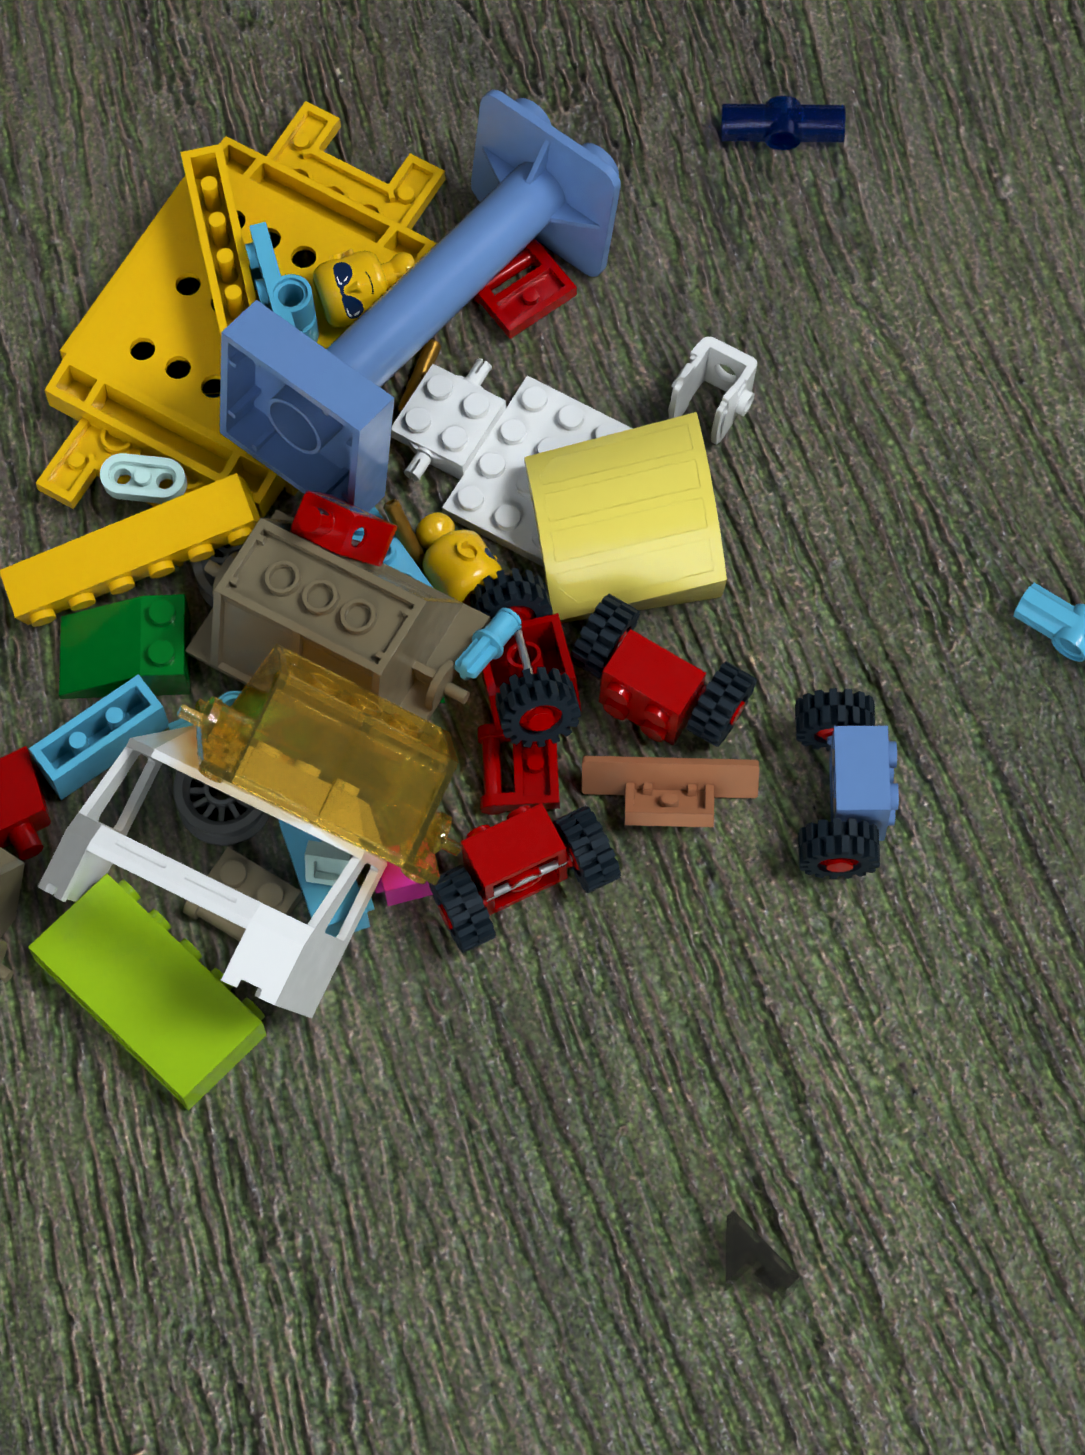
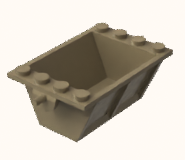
M276 509L271 518H260L239 552L232 553L222 565L212 560H209L205 565L204 571L215 577L212 588L213 608L185 652L187 655L401 765L444 695L463 704L469 699V691L452 683L458 674L454 669V664L472 643V636L475 631L484 629L491 618L384 563L379 567L341 556L292 533L291 525L294 518Z

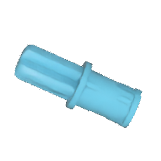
M501 608L484 629L475 631L472 636V643L454 664V669L460 673L462 679L476 678L491 660L502 656L504 652L503 646L522 627L520 626L522 621L516 612L509 608Z

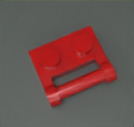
M533 239L473 299L483 306L509 339H511L577 295V287L542 245ZM532 264L537 266L536 269L496 295L492 292Z
M494 723L479 726L477 728L478 743L482 744L484 795L480 797V811L487 815H498L525 805H529L532 808L540 803L543 804L545 809H560L557 743L553 744L552 740L548 739L545 740L546 746L538 747L537 742H533L531 748L523 747L522 740L517 745L513 743L515 792L502 793L500 744L511 741V739L504 736L502 729L495 730Z

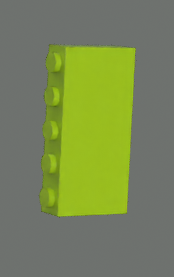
M106 873L31 943L28 948L35 962L189 1111L267 1035L261 1021L265 1015L249 998L246 997L241 1002L230 991L234 986L221 981L224 974L220 970L214 968L210 972L199 962L202 955L186 938L178 942L168 932L172 928L171 925L157 910L153 908L148 913L138 903L141 899L140 895L128 882L122 879L117 883Z

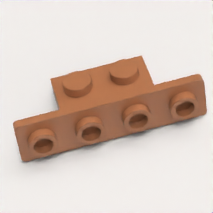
M584 756L582 758V793L591 795H626L625 825L714 827V798L758 797V760Z

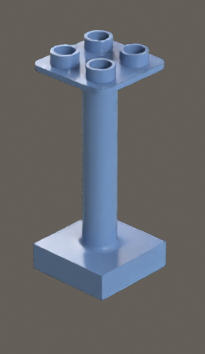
M492 89L488 91L480 101L471 177V189L480 203L327 349L258 300H255L221 332L220 433L303 494L307 490L330 494L369 512L385 496L394 397L381 387L533 239L582 273L591 277L599 276L607 266L621 188L618 167L613 158L598 145L592 143L580 145L551 125L546 113L533 101L526 98L513 100L499 90Z

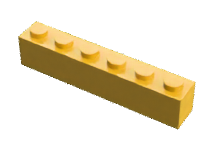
M222 143L180 152L220 335L228 325L257 300Z
M235 473L0 570V576L15 618L27 625L31 624L33 627L43 626L53 622L57 618V613L70 608L73 611L92 606L96 603L95 598L109 592L112 595L127 592L135 587V582L148 576L153 579L164 577L175 570L174 566L187 560H190V562L206 560L215 554L214 549L230 544V546L244 544L260 520V516L247 481L238 473Z

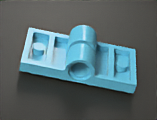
M266 222L250 225L252 242L245 244L254 288L259 296V302L317 342L319 329L309 282L295 274L281 276Z

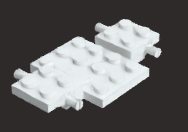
M481 358L476 360L466 377L454 375L432 364L391 428V437L409 446L415 453L412 461L404 470V474L409 479L413 476V481L419 482L430 464L460 479L443 505L442 513L448 515L453 521L543 566L524 457L633 428L529 376L525 378L506 408V400L484 390L481 386L488 373L492 370V366L487 361L483 364V359Z

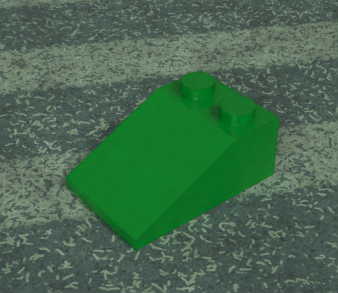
M185 594L138 596L61 616L60 699L104 698L138 674L155 696L190 695V656L186 654L185 650L191 640V614Z

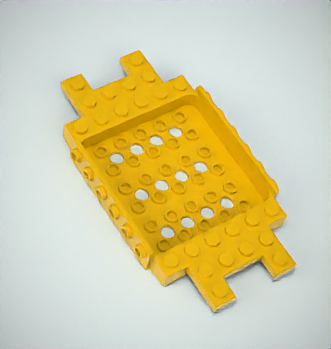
M305 101L267 156L227 136L219 144L222 143L237 214L245 219V224L241 228L244 245L252 242L250 225L266 222L268 231L279 235L281 238L280 243L273 249L281 276L287 274L299 275L309 282L319 329L317 343L327 349L350 326L336 328L329 325L326 321L313 282L314 270L320 264L329 261L328 256L353 249L354 253L370 251L377 256L380 264L389 262L398 253L406 252L412 255L416 264L437 243L411 229L442 186L446 177L445 170L410 153L390 183L387 184L324 152L341 128L340 118ZM186 176L182 178L59 350L62 361L44 390L49 406L79 422L38 478L36 486L38 491L72 509L78 504L96 476L100 478V469L105 460L119 453L165 457L177 461L182 466L187 478V488L184 494L238 473L249 485L260 518H264L284 487L286 492L293 496L298 492V489L220 433V396L211 398L202 392L203 385L207 381L221 379V335L216 313L212 309L213 299ZM309 250L313 252L316 256L315 262L306 268L297 267L293 264L292 258L298 251ZM188 277L195 278L201 283L199 290L192 295H183L176 289L178 283ZM255 290L256 299L260 301L257 290ZM139 342H149L155 347L154 354L146 360L135 359L131 355V350ZM177 360L185 361L191 366L188 375L180 379L171 378L166 373L167 367ZM123 475L119 477L117 483L126 484L130 481L131 476ZM169 479L163 480L159 487L167 489L173 484V481ZM146 502L153 507L159 505V503ZM184 562L177 564V566L181 567Z

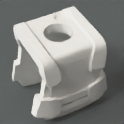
M707 336L690 352L691 363H686L673 381L668 413L669 419L682 416L689 406L693 395L704 381L726 391L716 410L712 425L711 442L717 445L731 428L738 414L744 416L754 400L755 394L752 393L757 369V360L714 337ZM720 364L731 368L735 375L727 373Z

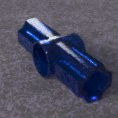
M776 96L770 98L765 104H722L721 141L765 142L769 148L775 150H790L799 146L801 142L844 143L845 105H801L798 99L791 96Z

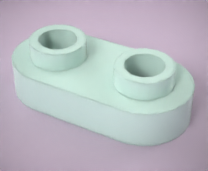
M119 453L106 459L100 469V479L106 492L116 499L162 504L183 495L187 488V478L182 466L171 458ZM123 475L131 476L128 483H117L119 477ZM169 479L173 481V484L167 489L159 487L163 480Z

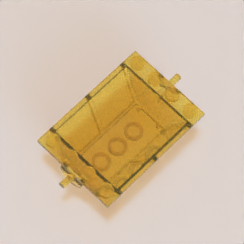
M277 643L231 707L224 704L221 699L212 696L207 702L199 698L195 704V709L182 704L177 712L178 717L196 725L198 771L203 776L217 783H222L223 780H226L402 868V873L416 883L425 884L428 881L436 885L440 875L435 853L442 849L454 856H458L462 849L459 842L448 837L452 825V817L444 812L437 811L458 765L450 732Z

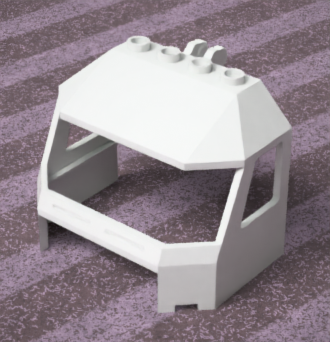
M219 723L216 730L204 724H198L130 738L124 750L67 827L38 888L52 895L55 894L54 897L63 902H66L67 899L76 902L106 873L108 874L112 864L134 873L246 929L221 981L237 988L240 981L244 980L258 987L254 996L275 1006L312 1018L387 866L386 857L369 805L356 797L359 789L337 778L334 779L332 785L317 779L321 772L320 770L297 759L294 761L290 757L283 755L282 752L258 741L255 748H252L240 742L244 734L222 723ZM140 754L146 756L148 761L115 827L112 828L98 822L101 813ZM162 763L353 855L308 924L267 906L126 836ZM366 863L371 865L338 935L334 937L325 933L328 924Z

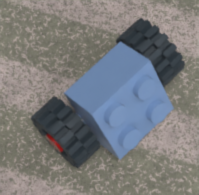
M830 688L829 692L825 693L822 689L814 691L815 695L807 693L803 695V698L796 700V740L806 747L812 745V749L819 750L821 747H826V751H830L831 822H828L826 819L818 820V824L811 822L806 824V827L799 829V869L805 871L807 875L815 874V877L818 878L829 876V879H837L838 876H844L845 879L853 878L855 874L862 877L866 875V872L873 873L876 871V868L880 867L879 841H885L888 826H895V810H898L899 806L898 783H893L894 768H897V742L889 741L888 726H875V702L870 695L865 696V692L861 691L853 694L852 689H844L843 692H837V688Z

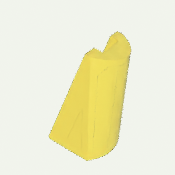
M697 412L524 457L545 573V584L553 614H559L561 623L588 619L591 613L595 612L599 602L601 603L602 599L608 594L615 596L637 610L722 597L727 582L725 560L711 474Z

